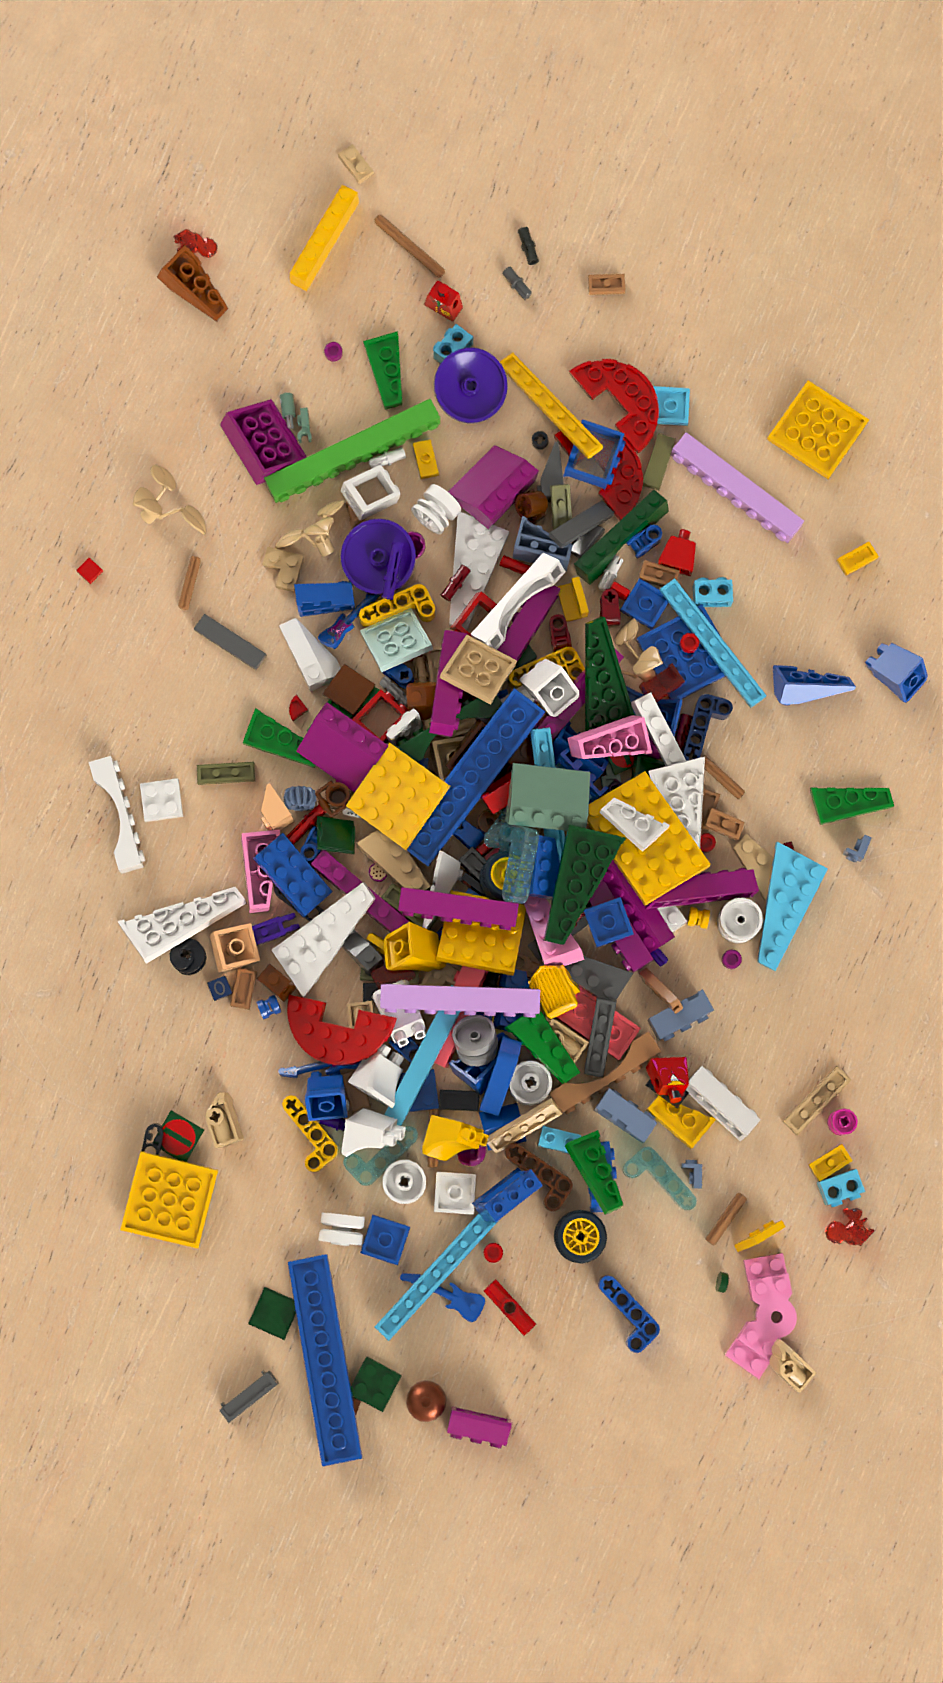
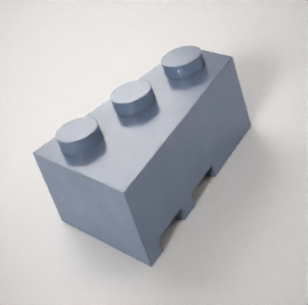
M522 516L514 546L513 559L534 564L545 553L558 559L564 570L567 571L573 545L570 543L561 549L549 537L550 533L542 529L543 527L534 525L526 517Z
M703 989L697 994L682 1000L680 1003L683 1009L677 1014L670 1008H667L647 1020L658 1041L663 1039L665 1042L675 1037L674 1032L678 1030L684 1032L692 1028L691 1023L695 1021L702 1023L709 1019L708 1015L714 1009Z
M610 1088L604 1093L594 1109L595 1112L641 1143L646 1141L657 1124L654 1121L655 1117L647 1111L643 1113L638 1109V1105L630 1100L626 1101L619 1092Z

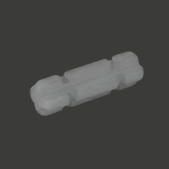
M388 676L382 678L380 685L384 689L387 688L386 691L396 701L399 700V703L407 707V695H404L405 693L395 683L392 684V680Z

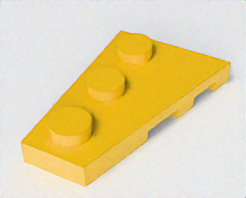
M659 1095L646 1109L648 1113L653 1115L656 1120L690 1149L696 1145L716 1120L682 1104L677 1109Z

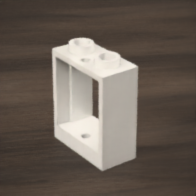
M381 465L343 482L341 493L360 521L396 504L400 497L399 488L393 484L388 471L384 470ZM377 477L388 493V496L366 505L355 487Z

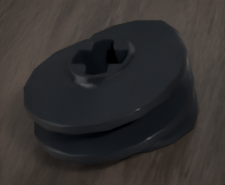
M186 939L173 947L169 953L170 962L183 975L197 974L206 964L207 956L205 949L194 939Z

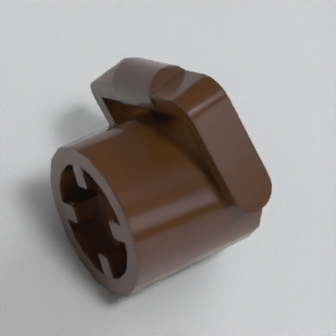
M531 489L526 493L518 495L515 501V508L519 516H524L529 522L535 524L546 516L545 512L548 508V501L544 493Z
M330 781L315 793L319 800L318 803L324 812L326 811L332 817L345 810L347 803L351 799L348 787L340 782L333 783V781ZM324 790H326L325 798H323L320 794Z

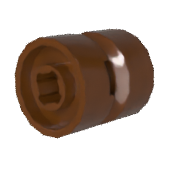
M486 809L479 815L478 829L486 838L498 836L502 830L503 818L499 812L493 814L489 809Z

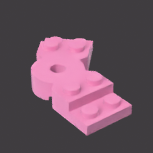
M783 1253L743 1260L750 1298L758 1306L755 1312V1320L745 1323L725 1356L758 1379H760L770 1363L769 1360L772 1356L774 1342L790 1334L797 1322L796 1310L788 1301L792 1295V1289ZM774 1311H778L780 1314V1320L776 1323L771 1320V1314Z

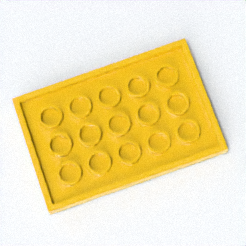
M646 772L641 773L589 804L587 823L592 830L626 838L613 860L644 905L649 904L710 867L711 864ZM613 798H616L634 807L636 811L644 815L649 814L654 817V820L661 823L665 822L670 826L642 852L600 814V811Z

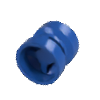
M275 994L269 996L265 1001H257L263 1020L269 1018L272 1014L282 1013Z

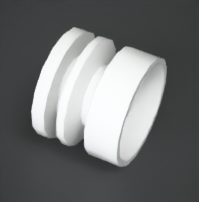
M432 484L424 493L425 500L419 499L417 504L411 508V511L423 526L436 534H442L444 528L449 525L447 519L454 520L460 513L461 507L456 499L446 490Z

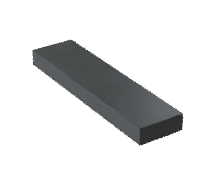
M600 501L551 531L549 537L562 549L613 517L614 511L603 501Z
M206 614L201 617L194 627V631L254 670L258 669L267 656L266 653Z
M597 997L584 1074L604 1077L617 1000Z

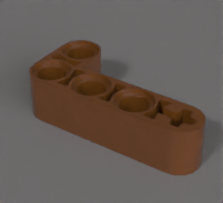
M512 1143L508 1145L505 1150L506 1158L522 1170H530L525 1166L526 1159L532 1158L535 1160L536 1166L532 1171L540 1182L551 1188L544 1198V1207L548 1211L559 1210L573 1188L572 1181L519 1144ZM516 1147L519 1155L522 1156L523 1152L527 1154L522 1159L521 1164L517 1162L520 1159L517 1156L510 1157L509 1149ZM544 1169H549L552 1172L550 1180L542 1178L541 1173ZM561 1180L568 1182L569 1188L567 1191H561L558 1188V1183ZM550 1197L557 1198L558 1205L556 1208L548 1206L547 1200Z

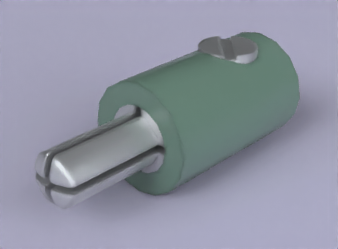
M283 393L280 395L282 417L287 420V428L290 429L291 424L292 429L294 428L293 418L296 417L294 396L292 393Z

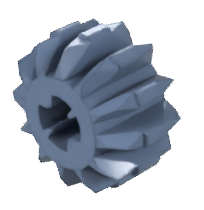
M292 786L285 790L284 804L289 810L308 811L314 808L316 795L315 790L311 787Z

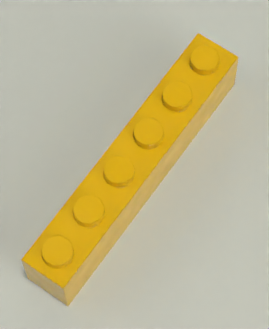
M341 185L289 273L291 284L305 291L308 290L359 204L358 192Z

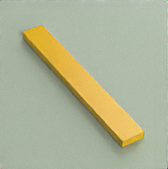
M513 352L500 361L505 373L587 459L603 449L602 444Z

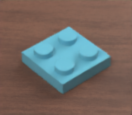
M653 386L659 406L658 424L688 426L690 389Z

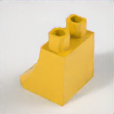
M411 922L389 933L384 939L386 968L392 971L420 970L427 972L433 969L440 970L444 968L446 962L436 961L440 944L438 934Z
M431 1115L422 1146V1153L442 1161H448L461 1151L479 1149V1145L485 1147L488 1135L483 1133L484 1130L463 1122Z

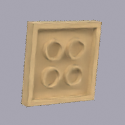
M466 635L441 672L440 678L491 705L516 666L517 660Z

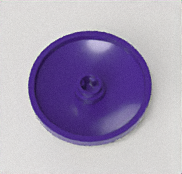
M463 348L454 351L441 362L434 377V393L439 406L448 416L463 423H478L492 417L501 408L507 395L508 383L504 368L492 354L479 348Z
M371 519L360 523L349 532L342 545L341 564L346 577L355 587L369 594H383L385 583L383 578L387 573L393 541L404 544L397 575L399 580L395 586V591L409 580L416 564V550L411 537L403 527L390 520Z

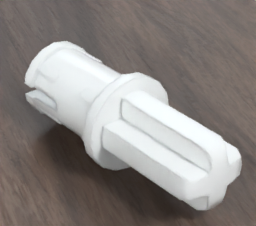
M400 447L388 453L384 452L383 455L370 459L369 465L371 469L378 465L385 466L388 464V466H391V463L406 458L405 451Z
M615 555L607 569H604V575L598 584V588L601 591L609 589L614 578H617V572L623 563V559L619 560V556Z

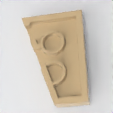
M746 834L733 850L746 870L754 869L759 891L765 901L768 895L774 857Z

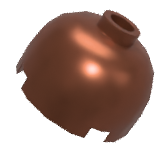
M424 1380L417 1382L410 1388L407 1394V1409L412 1417L418 1421L431 1422L442 1415L446 1407L444 1390L433 1381Z

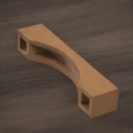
M647 1032L631 1042L625 1058L609 1075L589 1083H564L548 1095L558 1105L562 1113L565 1112L567 1115L576 1109V1104L582 1102L584 1105L592 1100V1094L597 1091L599 1094L609 1089L608 1085L613 1081L618 1084L626 1079V1073L631 1071L634 1074L643 1068L641 1064L644 1062H649L651 1058H659L657 1054L661 1050L650 1032Z

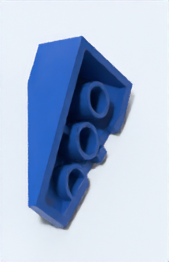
M773 665L774 695L779 703L783 705L801 704L852 691L856 688L853 681L847 676L826 673L823 676L815 673V670L808 669V672L797 671V667Z

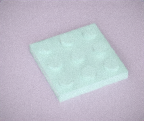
M412 608L360 630L381 672L433 650V646Z

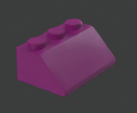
M452 1406L447 1433H450L451 1438L462 1440L463 1436L470 1438V1442L482 1444V1441L490 1442L491 1447L502 1448V1445L507 1446L512 1421L511 1419Z

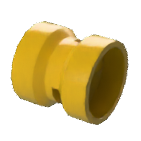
M691 906L687 925H698L700 928L707 929L710 910H698L697 907Z

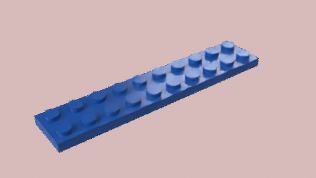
M515 688L445 779L444 782L451 787L408 847V852L428 867L439 854V851L443 849L480 800L481 796L546 713L542 708Z
M328 1254L288 1262L322 1467L363 1459Z

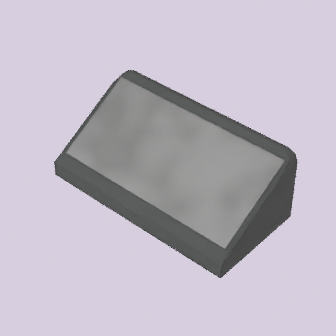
M597 526L574 540L571 554L578 559L582 557L598 542L605 529Z

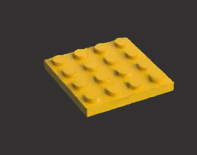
M808 380L769 434L767 440L823 477L829 479L863 431L869 419Z
M389 742V746L376 765H373L346 807L407 850L451 786Z
M451 890L450 894L489 899L487 897ZM519 904L516 927H511V931L499 929V925L492 924L491 928L482 927L480 922L472 921V925L461 924L460 919H453L452 922L444 921L436 961L513 976L525 918V905Z
M141 1151L120 1230L198 1249L218 1170Z

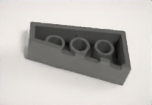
M583 956L584 960L564 966L576 984L596 998L617 1000L633 975L631 972Z

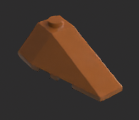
M184 245L161 269L157 278L172 292L217 321L228 310V307L218 290L213 287L210 281L211 278L203 270L199 258Z
M436 682L408 683L406 686L408 711L410 712L414 708L419 713L421 720L430 719L432 716ZM463 690L462 699L458 698V702L462 703L470 697L474 700L477 697Z

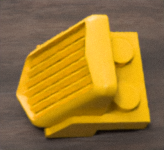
M555 965L540 966L531 977V980L528 981L531 989H540V1003L548 1018L553 1019L578 1006L575 994L581 991L576 982L571 978L569 971L563 965L559 967Z

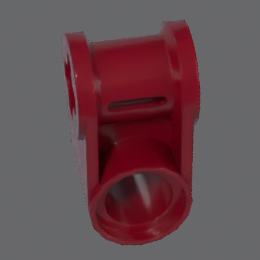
M610 588L603 591L600 598V617L606 618L608 626L621 624L618 593ZM607 596L612 600L611 602H608Z
M561 614L553 615L549 622L552 651L556 652L558 649L572 647L566 618ZM560 621L563 626L556 628L552 623Z

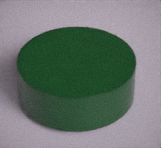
M719 1272L716 1280L717 1292H726L729 1283L728 1273Z

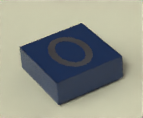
M226 976L207 983L214 1001L233 994Z

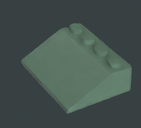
M513 763L505 821L509 825L567 831L568 825L586 828L589 809L590 772Z

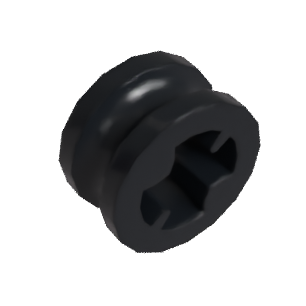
M537 431L533 434V447L538 450L547 447L548 436L545 432ZM539 437H542V439L545 440L542 441L541 444H538V442L535 441L538 440Z

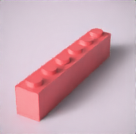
M462 966L461 970H458L454 976V986L482 987L489 971ZM461 1011L453 1028L460 1020L470 1015H464V1011ZM453 1028L434 1062L445 1068L449 1067L448 1063L452 1060L456 1050L452 1037Z

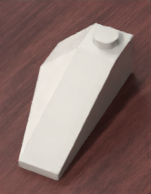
M297 618L279 625L310 692L329 684L341 669L337 659Z
M439 851L430 891L450 894L451 890H454L457 880L461 881L463 869H460L461 862L445 852ZM433 916V919L424 918L422 927L429 930L437 916Z

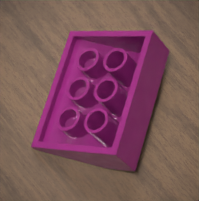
M272 399L226 412L220 423L222 430L256 485L265 483V477L307 458L292 431L287 428V423Z
M494 445L448 493L456 499L465 511L489 529L515 503L518 495L525 493L536 482L539 470L524 458Z
M326 702L315 717L296 752L340 783L345 784L355 793L389 745Z

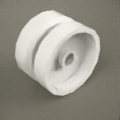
M735 898L727 902L719 912L717 918L718 930L722 937L729 942L736 944L745 943L752 939L761 929L763 922L762 912L752 900ZM741 918L743 921L739 923L737 919Z
M536 1061L520 1063L516 1066L509 1085L510 1094L515 1101L522 1105L532 1106L541 1103L546 1099L551 1090L552 1079L550 1072L544 1065ZM528 1080L533 1081L531 1087H527L526 1082Z
M399 1160L392 1163L386 1169L383 1176V1188L391 1200L400 1204H410L417 1201L423 1195L426 1188V1176L423 1169L417 1163L410 1160ZM403 1178L408 1179L407 1186L401 1184Z
M322 1212L321 1223L333 1227L332 1230H320L318 1241L331 1242V1244L349 1246V1244L362 1245L363 1235L358 1232H351V1228H363L365 1217Z

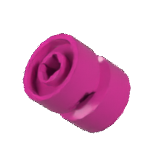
M849 1109L836 1110L829 1115L827 1120L829 1130L839 1136L852 1133L858 1124L857 1116Z

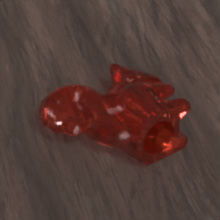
M185 229L174 236V242L181 244L176 249L177 252L184 245L194 254L199 252L205 258H210L217 252L218 246L213 239L208 237L203 239L200 234L192 232L190 229Z
M844 1208L843 1213L850 1221L846 1225L839 1221L830 1222L825 1229L826 1237L834 1244H841L844 1241L850 1245L862 1246L875 1230L865 1228L864 1224L867 1218L860 1220L862 1216L861 1209Z

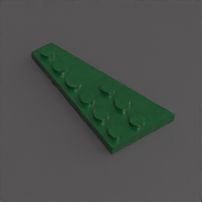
M602 616L585 623V732L635 715L606 618Z
M568 825L543 941L560 945L565 944L578 918L585 910L588 901L593 896L609 865L617 855L620 846L624 843L625 837Z

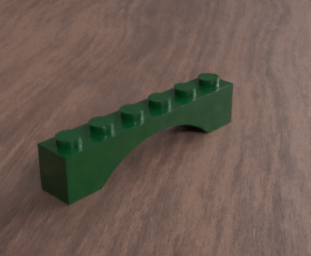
M655 490L650 492L574 563L577 575L591 585L604 572L612 558L628 540L644 528L656 524L669 512L667 499Z
M498 696L495 697L491 705L479 698L472 700L470 697L461 703L463 707H461L460 714H456V718H459V720L475 717L490 718L497 712L502 702ZM430 727L425 730L420 728L412 733L413 738L408 741L404 738L397 742L396 745L405 754L419 762L424 758L429 744L437 734L429 733Z

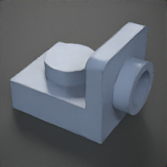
M864 835L861 839L858 838L854 849L857 851L846 848L843 855L847 856L846 859L849 861L861 862L872 837Z
M686 1160V1164L682 1163L681 1168H692V1172H689V1184H692L694 1189H701L702 1164H697L698 1160Z

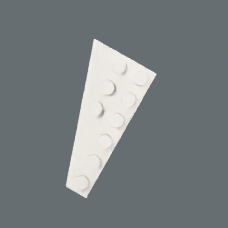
M460 512L457 517L453 576L461 564L467 566L471 572L462 583V588L458 589L451 599L449 626H452L476 593L480 591L484 593L509 535L508 530L495 525L487 529L473 516ZM479 604L476 605L462 624L464 629L468 630Z
M705 756L648 771L650 779L700 848Z
M365 882L361 883L272 949V952L303 998L309 994L312 986L318 981L320 975L345 943L344 941L352 933L360 918L364 916L376 899Z
M232 887L213 893L212 896L204 899L199 897L187 904L182 902L154 910L153 914L134 916L135 919L129 921L120 920L118 924L147 964L245 905L246 901L238 889Z

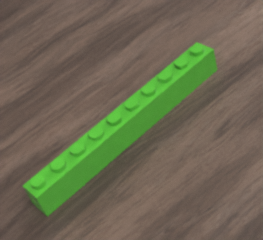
M428 399L265 477L266 486L275 503L279 501L284 502L294 494L305 492L308 487L318 486L329 477L334 478L344 470L353 469L360 462H368L377 454H384V452H388L394 446L403 445L410 438H418L423 432L436 429L440 425V415L431 399Z

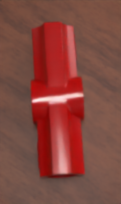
M496 1279L483 1290L523 1336L534 1328L536 1323ZM507 1302H513L515 1304L514 1312H505L504 1305Z

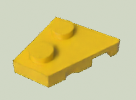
M773 1220L763 1225L764 1229L759 1230L758 1228L749 1233V1237L735 1244L737 1252L761 1243L786 1227L782 1220L776 1223Z

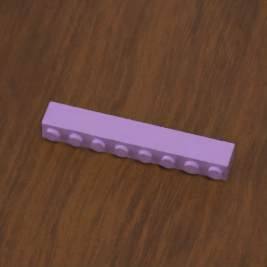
M687 432L673 447L671 456L675 462L686 466L691 474L699 476L703 483L715 488L720 496L727 497L735 507L743 509L748 517L759 521L764 529L775 533V536L780 541L789 543L804 522L803 519Z
M381 984L380 1008H385V1012L392 1013L397 1012V1009H405V1013H416V1010H424L425 1014H436V1010H444V1014L455 1015L456 1011H464V1015H476V1012H484V1016H496V1012H503L504 1016L515 1017L516 1013H523V1017H535V1014L540 1012V989Z

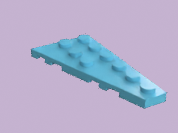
M779 842L775 844L765 919L763 920V932L757 959L758 963L773 971H776L828 868Z

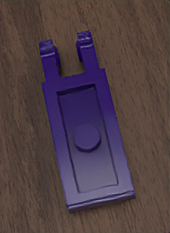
M295 913L282 917L278 916L252 926L256 946L300 929L299 924H293L287 928H284L282 922L296 918Z

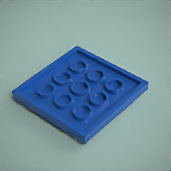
M702 604L697 606L699 610L702 612V614L713 626V628L717 631L704 606ZM679 616L637 637L636 641L642 652L652 646L658 649L663 664L653 668L669 699L682 700L726 676L700 642L697 650L693 653H686L680 648L682 636L692 632Z

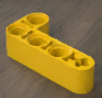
M417 584L394 594L393 600L382 599L362 608L359 612L360 624L366 628L410 608L416 610L422 621L431 622L435 618V605L426 587ZM417 592L424 594L422 598H416L414 595ZM399 600H405L407 602L403 606L397 604ZM383 607L390 609L387 613H382L380 610ZM426 608L432 611L428 615L422 613ZM368 615V617H371V619L368 620L367 618H365V616Z
M566 647L513 670L509 675L508 684L512 689L522 686L521 682L514 681V677L520 679L524 672L527 674L539 661L544 659L562 666L573 682L576 678L571 673L573 671L582 673L585 668L577 651L572 647ZM570 654L573 660L567 661L563 656Z
M287 1096L282 1102L283 1109L316 1148L305 1159V1167L311 1172H318L336 1158L339 1148L317 1120L309 1121L307 1125H301L299 1118L304 1114L307 1115V1109L296 1096ZM296 1100V1108L300 1110L302 1107L303 1110L296 1114L292 1108H287L289 1106L288 1101L294 1102ZM314 1130H321L322 1138L315 1141L312 1139V1132ZM327 1145H333L335 1148V1152L331 1156H327L324 1153V1148ZM312 1158L319 1159L320 1164L316 1169H312L309 1166V1161Z

